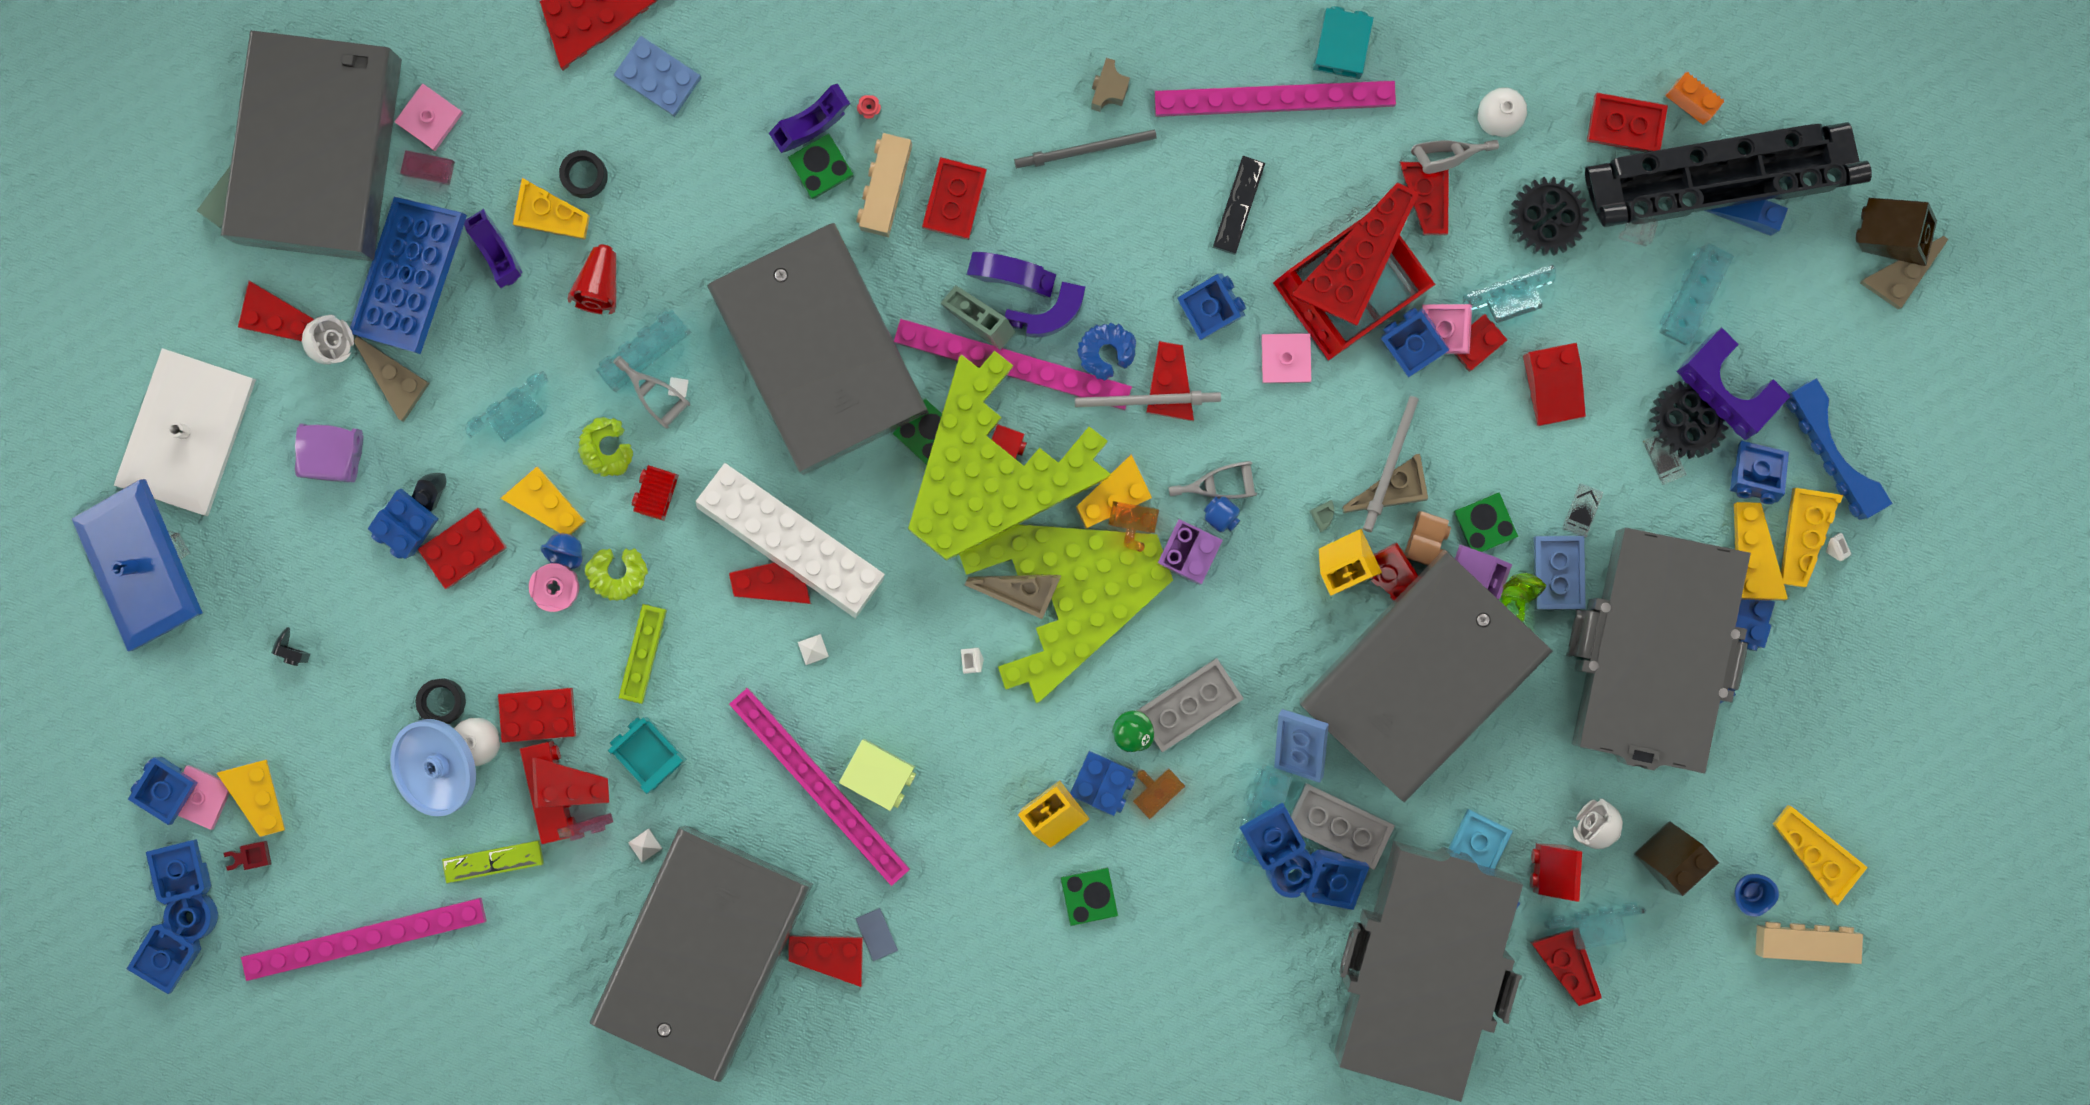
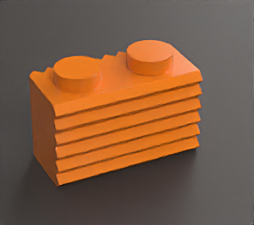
M1689 72L1684 73L1665 95L1702 125L1708 122L1724 103V99H1720V96L1709 90V87H1705V84H1701V81H1697V78H1693V75H1690Z

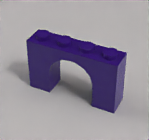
M1721 327L1711 334L1676 372L1685 383L1689 384L1699 394L1702 400L1706 401L1716 411L1720 418L1724 419L1733 428L1737 435L1747 440L1762 429L1790 398V395L1774 379L1760 387L1749 400L1739 399L1730 394L1721 381L1720 369L1723 361L1739 344Z

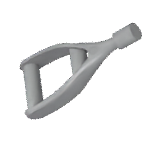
M1451 140L1431 141L1414 145L1411 153L1419 160L1423 167V172L1431 174L1454 168L1477 152L1496 150L1499 148L1498 140L1487 141L1484 144H1468ZM1454 152L1455 156L1431 162L1426 154Z
M618 356L613 361L621 371H625L628 374L644 407L666 429L669 428L668 425L687 405L690 406V402L673 387L657 378L633 370L621 356ZM640 380H646V381L639 387V381H640ZM656 384L666 387L680 398L662 419L649 408L643 398Z
M1246 461L1220 467L1187 486L1168 487L1169 495L1177 496L1189 492L1212 498L1227 497L1228 499L1254 497L1257 493H1255L1252 462ZM1241 466L1245 494H1216L1213 475L1226 469ZM1203 481L1205 482L1206 491L1199 487Z

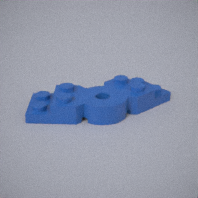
M1283 803L1239 827L1262 869L1266 871L1269 882L1278 894L1288 898H1295L1301 896L1300 893L1303 892L1309 902L1354 910L1369 870V865L1366 862L1347 859L1340 853L1320 849L1310 854L1305 849L1306 844Z
M197 839L146 852L156 900L167 906L164 910V923L152 926L126 969L166 994L173 992L184 972L190 969L201 951L199 939L209 935L215 928L218 920L217 907L214 901L206 895L212 885L207 863H202ZM188 911L193 914L192 923L186 918Z

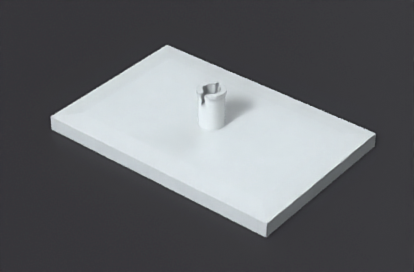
M162 348L114 486L124 489L138 480L146 479L154 499L208 516L256 379Z

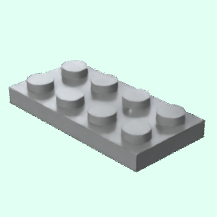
M1216 658L1136 711L1144 713L1150 719L1154 728V741L1161 752H1164L1244 698Z
M1306 783L1290 815L1302 836L1352 860L1366 862L1369 868L1375 870L1395 825Z

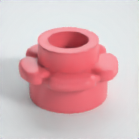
M865 95L859 99L857 111L860 115L871 119L875 114H879L881 106L877 97Z

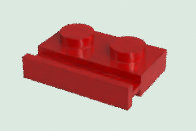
M1484 314L1471 325L1470 354L1454 355L1470 372L1503 345L1507 338Z

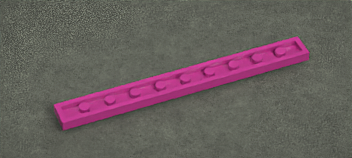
M1395 81L1155 91L1154 93L1155 117L1395 107L1396 105Z
M900 319L894 338V343L954 361H958L962 354L978 368L983 365L995 350L1013 365V369L1007 376L1077 397L1129 396L1132 386L1108 379L1105 381L1097 379L1095 375L1003 348L999 350L993 345L904 319ZM1125 405V406H1111V407L1118 408V409H1121V410H1125V409H1126V405Z
M746 688L729 703L891 886L910 870L906 863L749 688Z
M477 898L241 957L246 981L484 923L487 919L482 898Z

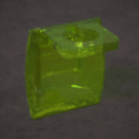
M1520 573L1513 575L1503 585L1501 603L1507 607L1511 600L1515 601V605L1519 610L1516 617L1523 622L1525 619V603H1529L1540 596L1545 590L1546 584L1532 574Z

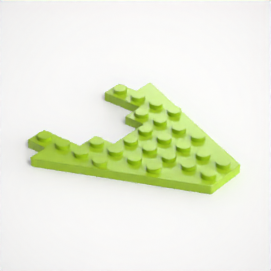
M995 350L980 368L962 354L958 359L908 527L912 534L946 561L1108 479L1110 476L1107 470L1094 461L1108 441L1090 426L1059 463L1039 447L1029 461L1022 465L987 437L999 423L1001 416L984 402L1013 369V365Z
M1018 524L959 554L966 575L1013 560L1018 576L1042 574L1061 576L1051 598L1058 620L1036 628L1044 651L998 666L1005 689L1029 682L1035 702H1040L1173 581L1170 570L1158 564L1163 549L1157 534Z

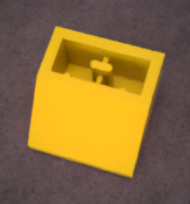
M1362 529L1319 548L1320 574L1330 596L1382 573Z
M1060 780L1024 806L1018 814L1031 833L1050 848L1089 820V817Z

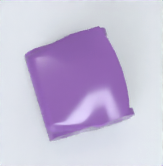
M300 423L297 427L295 441L296 476L316 480L355 482L362 455L364 438L362 430L353 428L349 431L335 426Z

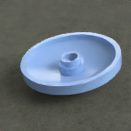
M435 719L416 721L407 725L398 733L392 745L390 763L396 786L405 800L416 810L430 816H445L466 805L475 788L476 768L470 748L463 737L450 725Z

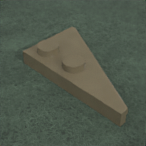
M1942 236L1932 242L1926 266L1898 260L1861 280L1860 284L1895 308H1902L1948 241V238Z
M357 336L354 340L355 345L397 418L404 422L430 383Z
M1420 454L1414 455L1410 460L1393 471L1382 502L1384 507L1428 500ZM1379 481L1342 507L1343 513L1367 510L1369 502L1373 501Z
M1061 576L968 577L965 586L1043 619Z

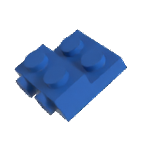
M1223 273L1216 274L1177 298L1200 340L1246 316L1243 311L1246 309L1245 303L1240 297H1235L1232 291L1235 288L1231 278L1228 275L1224 277Z
M1416 308L1409 310L1403 315L1405 320L1399 324L1395 321L1390 323L1383 329L1385 333L1381 336L1382 341L1408 378L1449 351V347L1423 308L1418 311Z
M1741 441L1738 444L1736 466L1732 470L1730 491L1736 492L1739 498L1747 499L1751 496L1760 498V501L1764 504L1778 502L1785 495L1789 452Z
M398 489L386 507L378 512L368 530L372 532L371 537L373 540L381 544L385 543L391 548L390 553L399 559H407L415 555L439 518L403 489Z
M1741 599L1736 627L1747 629L1745 640L1738 641L1747 643L1748 650L1757 651L1758 648H1765L1772 626L1769 622L1775 605L1774 601Z
M1088 751L1070 794L1074 798L1114 816L1116 811L1121 813L1126 799L1122 797L1126 789L1131 791L1136 777L1132 776L1133 770Z
M153 757V759H150L145 764L143 769L145 772L140 780H137L131 787L130 791L132 793L128 800L167 825H172L198 782L182 773L181 768L165 758Z

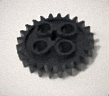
M1542 177L1540 185L1536 180H1533L1531 187L1527 184L1523 187L1524 193L1518 192L1516 194L1520 201L1514 200L1511 203L1516 209L1509 212L1510 215L1515 216V219L1511 220L1509 224L1517 226L1512 231V234L1520 233L1521 236L1517 241L1525 240V249L1531 245L1534 246V254L1539 249H1542L1543 256L1547 255L1549 250L1555 256L1558 254V248L1564 253L1567 251V245L1573 248L1576 245L1574 240L1580 241L1583 238L1579 232L1587 230L1582 223L1589 221V218L1583 216V214L1589 211V208H1582L1581 206L1586 199L1579 200L1577 198L1581 193L1580 190L1572 192L1573 183L1565 187V179L1556 184L1555 177H1552L1549 183L1545 177ZM1547 194L1554 196L1556 200L1555 205H1551L1546 201ZM1564 202L1566 204L1563 209L1538 229H1532L1536 223ZM1528 209H1532L1536 212V220L1530 219L1528 217ZM1562 213H1567L1570 216V223L1562 221ZM1543 228L1551 230L1552 238H1546L1543 235Z
M1681 381L1676 382L1674 386L1671 384L1666 387V391L1663 390L1658 394L1660 398L1653 400L1657 407L1650 409V412L1656 416L1649 419V421L1656 423V426L1651 431H1658L1659 435L1656 436L1655 440L1663 439L1664 442L1661 447L1664 448L1669 445L1670 454L1678 450L1679 458L1685 456V454H1687L1688 459L1695 457V454L1700 458L1704 456V452L1706 454L1713 452V448L1720 446L1719 441L1726 438L1721 433L1729 429V427L1723 424L1726 421L1720 418L1716 411L1706 401L1702 400L1689 384L1685 382L1682 384ZM1685 398L1691 401V407L1686 405ZM1669 414L1675 417L1676 424L1670 421ZM1703 415L1708 417L1709 424L1703 421ZM1687 431L1692 433L1693 441L1688 439Z

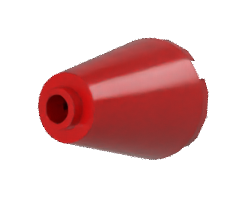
M600 244L591 250L568 294V302L571 303L572 300L576 302V308L594 314H602L603 310H609V314L615 312L616 253L612 247Z

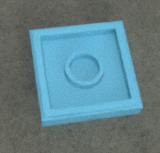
M1467 809L1449 849L1457 854H1460V852L1466 853L1478 865L1495 869L1513 831Z

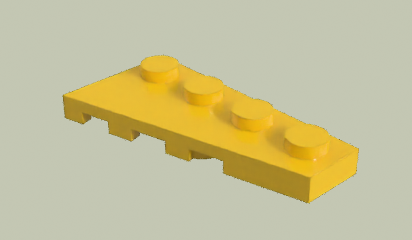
M1792 488L1781 566V576L1784 585L1807 587L1818 560V553L1821 546L1824 545L1826 533L1835 518V511L1838 504L1841 503L1843 495Z
M1734 503L1735 550L1751 553L1741 599L1787 600V593L1761 503Z
M1790 805L1786 806L1773 823L1774 827L1833 904L1838 906L1868 867Z

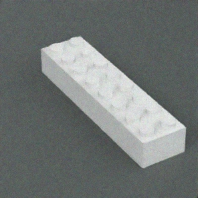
M726 463L723 464L696 500L697 509L792 573L796 578L855 619L884 580L885 574Z

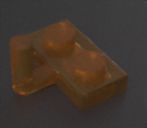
M1113 501L1108 525L1127 528L1124 546L1142 552L1145 545L1134 540L1136 530L1155 533L1159 509Z
M1169 768L1155 781L1145 770L1139 769L1136 772V776L1147 788L1133 802L1151 819L1185 785Z

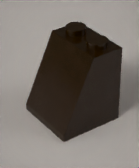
M1868 198L1867 206H1863L1861 212L1862 226L1857 229L1855 238L1862 252L1926 266L1937 224V219L1929 202Z
M1671 821L1665 824L1634 853L1667 891L1684 896L1719 864L1717 859L1702 843Z

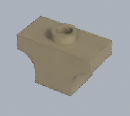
M1106 58L1101 75L1095 76L1092 89L1096 91L1091 104L1092 110L1100 112L1107 104L1123 105L1130 77L1123 76L1117 72L1115 60Z

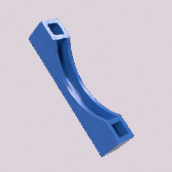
M1818 379L1810 380L1789 392L1790 398L1786 401L1787 408L1790 412L1795 413L1799 420V428L1804 434L1809 436L1812 441L1811 447L1813 451L1821 456L1824 461L1823 467L1830 476H1833L1836 481L1837 491L1843 497L1845 496L1850 504L1848 508L1851 514L1859 520L1868 519L1893 504L1881 483L1857 472L1839 453L1832 439L1828 423L1829 397Z

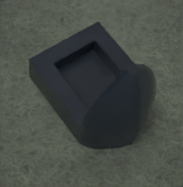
M430 473L417 481L412 497L430 512L437 507L441 494L446 487L445 473Z
M287 627L276 639L271 653L283 657V662L290 665L298 666L299 663H308L310 653L288 647L290 627Z

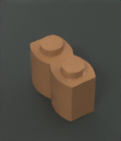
M1419 511L1404 552L1407 559L1428 566L1443 551V549H1440L1443 540L1448 539L1451 527L1448 526L1449 520Z

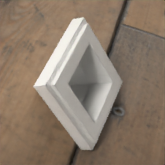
M1842 533L1832 537L1826 549L1827 554L1839 561L1851 555Z
M821 634L798 642L806 665L829 657Z
M961 649L963 674L981 672L984 659L980 649Z
M647 829L628 842L641 862H644L663 849L650 829Z

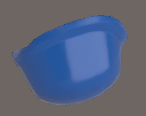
M565 533L555 534L550 537L546 544L541 545V552L550 563H560L568 566L570 569H575L582 563V544L572 535Z
M1748 874L1738 881L1734 895L1736 903L1743 913L1757 917L1766 913L1776 904L1779 891L1777 885L1770 878L1760 874Z

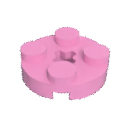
M560 563L546 564L532 574L529 581L531 598L533 597L539 608L548 612H558L569 608L577 599L579 593L577 574L568 566ZM557 581L560 590L552 594V589H549L548 585Z

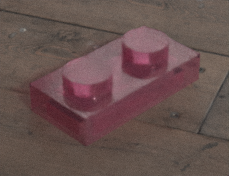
M405 150L400 174L450 185L455 162L451 159Z
M611 813L559 828L557 829L559 838L569 837L570 841L585 837L584 832L589 830L591 834L606 830L605 825L613 823Z

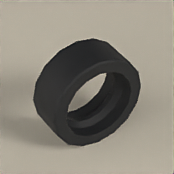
M577 150L568 154L562 160L559 168V178L562 185L573 196L592 198L605 188L608 172L605 164L594 153L587 150ZM579 161H589L597 169L596 182L588 188L576 187L570 180L571 167Z
M449 679L428 681L419 689L415 699L416 710L422 719H435L446 724L457 720L464 712L466 705L465 693L461 686ZM435 688H447L454 696V708L445 716L434 715L427 707V697Z

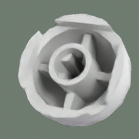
M1498 88L1489 92L1481 100L1478 109V121L1481 128L1492 136L1508 137L1515 134L1523 126L1527 116V104L1523 96L1510 88Z
M326 315L314 319L307 324L302 334L304 351L311 359L321 364L343 362L350 356V347L354 344L353 334L348 324L344 320L335 318L334 315Z
M469 718L461 721L454 728L470 748L475 766L489 763L497 755L500 748L499 732L490 721L483 718Z
M1600 799L1598 802L1591 800L1578 813L1576 820H1580L1577 828H1573L1574 837L1585 846L1594 849H1604L1620 838L1623 824L1622 817L1619 811L1604 799Z

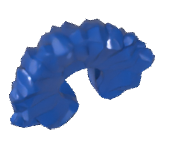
M1104 323L1101 326L1091 327L1089 331L1085 332L1081 342L1078 343L1079 348L1077 349L1078 356L1082 361L1081 366L1087 372L1095 375L1097 379L1105 381L1109 377H1113L1114 371L1112 365L1100 358L1099 349L1103 345H1112L1117 351V365L1126 369L1134 361L1136 339L1131 332L1124 330L1121 324L1114 325L1109 323L1108 325Z

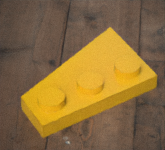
M522 178L513 219L514 226L586 239L590 219L587 213Z
M1132 454L1110 474L1108 479L1101 482L1076 506L1086 529L1152 498Z
M539 467L533 469L500 498L559 533L571 535L586 522Z
M267 760L217 772V775L259 837L285 830Z

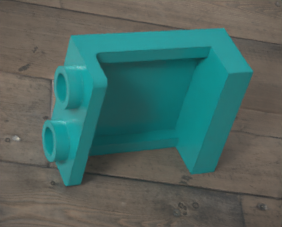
M1337 6L1326 8L1313 70L1360 79L1364 70L1374 17L1368 16V13L1363 11L1346 12L1344 8Z
M637 717L628 725L630 730L624 736L619 734L609 743L612 747L607 751L615 755L642 785L640 788L646 794H649L687 759L648 717H643L642 719Z

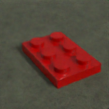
M1596 93L1594 95L1586 142L1641 152L1661 150L1668 105Z
M940 157L922 228L969 240L987 169Z
M477 508L420 547L418 551L445 589H449L507 547L482 510Z
M573 688L498 694L502 743L576 736Z

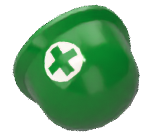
M1132 710L1122 713L1116 719L1112 728L1117 746L1126 752L1146 750L1154 740L1153 725L1150 719L1140 711Z

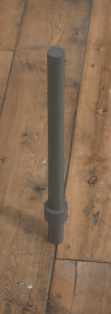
M1154 129L1045 153L1038 151L1032 153L1031 156L1014 159L1016 169L1035 165V167L1043 166L1045 162L1157 139L1156 131Z

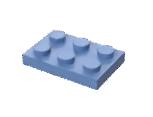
M642 36L639 37L614 74L615 78L674 117L701 79L699 74Z
M1584 536L1534 537L1535 609H1586Z
M1282 709L1278 715L1274 768L1320 783L1324 776L1329 724Z

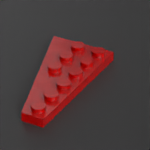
M541 0L540 4L562 71L568 68L569 64L586 55L587 51L598 43H603L625 27L634 17L640 13L643 14L649 9L648 7L658 0Z
M1397 182L1290 296L1357 326L1419 192Z

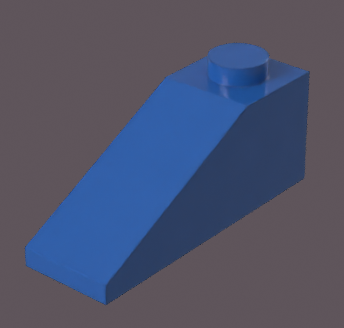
M1768 200L1704 211L1771 236L1780 231L1788 208Z

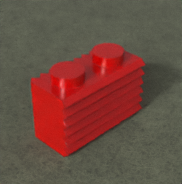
M648 465L647 470H642L639 478V483H642L639 493L636 492L632 499L633 511L665 521L679 475Z

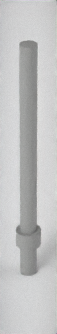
M1200 390L1185 394L1075 398V407L1178 403L1202 405L1205 402H1221V392L1201 393Z
M1414 396L1409 397L1373 501L1369 502L1367 508L1368 515L1363 526V530L1367 532H1372L1377 516L1381 515L1384 505L1382 502L1419 401Z

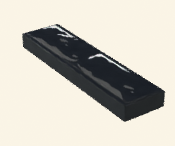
M1242 156L1212 248L1233 255L1236 254L1265 166L1264 162Z

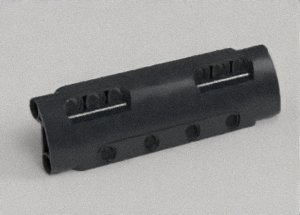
M1849 122L1823 127L1822 124H1810L1633 154L1613 159L1610 163L1585 167V181L1596 216L1603 227L1627 223L1643 224L1684 217L1692 212L1774 198L1784 200L1833 191L1838 187L1867 183L1872 178L1869 162L1867 160L1859 161L1853 130ZM1785 139L1791 140L1794 147L1788 146ZM1738 147L1743 148L1746 151V155L1739 153ZM1690 155L1696 156L1699 163L1693 162L1690 159ZM1642 164H1649L1652 171L1645 170ZM1827 174L1833 175L1835 182L1829 180ZM1803 178L1809 179L1811 186L1806 185ZM1779 182L1785 183L1787 190L1782 189ZM1682 198L1689 199L1692 206H1686ZM1658 202L1665 203L1668 210L1665 211L1659 208ZM1634 206L1641 207L1644 211V214H1637L1634 210Z

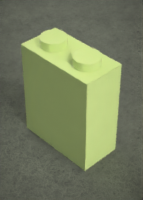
M863 739L839 783L891 811L893 807L898 808L905 796L901 794L904 786L910 787L916 776V773L913 772L915 766Z

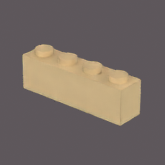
M883 133L881 140L877 139L874 153L877 154L876 162H871L868 174L871 177L870 185L865 186L862 197L863 200H866L864 209L860 208L856 222L860 223L861 231L889 237L912 149V141L910 139Z
M1765 922V926L1757 925L1755 955L1762 958L1862 964L1863 934L1855 932L1854 927L1839 926V930H1830V926L1814 925V929L1805 928V924L1790 923V927H1781V923Z

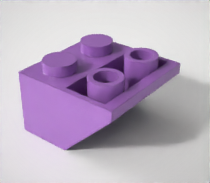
M1178 519L1158 564L1201 585L1223 540Z
M1460 545L1455 559L1499 600L1512 564Z

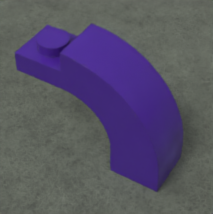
M838 83L831 85L810 107L792 117L780 120L769 132V135L781 153L790 151L809 142L832 127L845 115L844 110L851 103Z
M482 209L467 218L464 226L489 264L495 282L500 288H503L506 285L514 284L522 276L523 272L505 239L486 211Z
M972 252L967 271L968 276L984 282L1007 284L1049 298L1051 297L1056 274L1044 270V267L1037 264L987 252Z
M1062 282L1058 300L1049 311L1033 315L1006 309L1005 317L1015 329H1022L1023 326L1027 327L1026 337L1053 335L1066 328L1075 319L1082 306L1086 287Z

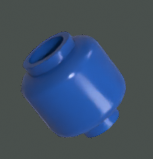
M1215 497L1204 509V512H1206L1205 520L1218 532H1224L1227 529L1232 531L1240 522L1237 518L1240 514V509L1227 497Z

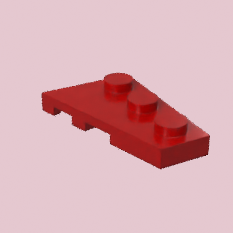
M1159 341L1149 395L1190 393L1183 345ZM1191 403L1147 405L1146 413L1194 422Z

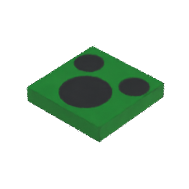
M829 133L788 156L790 163L812 200L854 176Z
M925 398L923 402L929 413L897 428L893 435L927 465L942 413Z
M1500 492L1453 511L1468 547L1483 552L1519 537Z
M1108 867L1061 877L1070 926L1118 916Z

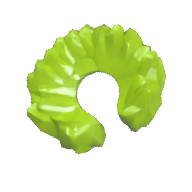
M605 417L595 418L593 423L584 427L583 433L578 437L580 439L578 452L580 453L583 465H587L588 470H593L594 474L600 473L602 477L608 475L619 476L627 471L628 465L632 462L633 450L630 444H620L617 451L612 455H605L600 450V442L604 437H619L623 435L625 429L622 428L620 420Z
M626 548L622 552L621 557L627 568L626 574L621 579H613L608 574V567L612 559L615 558L612 549L599 550L585 566V575L590 581V588L595 589L596 594H600L602 598H608L609 601L625 600L633 594L637 595L639 589H642L644 586L645 575L648 574L646 563L641 557L642 554L637 552L635 548L631 550Z

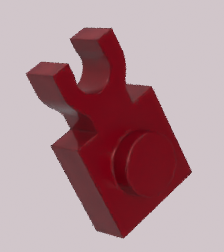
M267 841L240 846L241 852L228 851L223 853L224 857L232 856L235 859L233 865L226 866L227 871L237 869L242 864L244 870L271 865Z

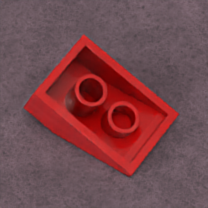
M1577 343L1532 351L1523 355L1537 426L1586 417L1582 366Z
M1536 843V849H1532L1531 854L1532 863H1535L1534 873H1531L1530 887L1533 888V892L1539 895L1580 902L1582 851L1566 845Z

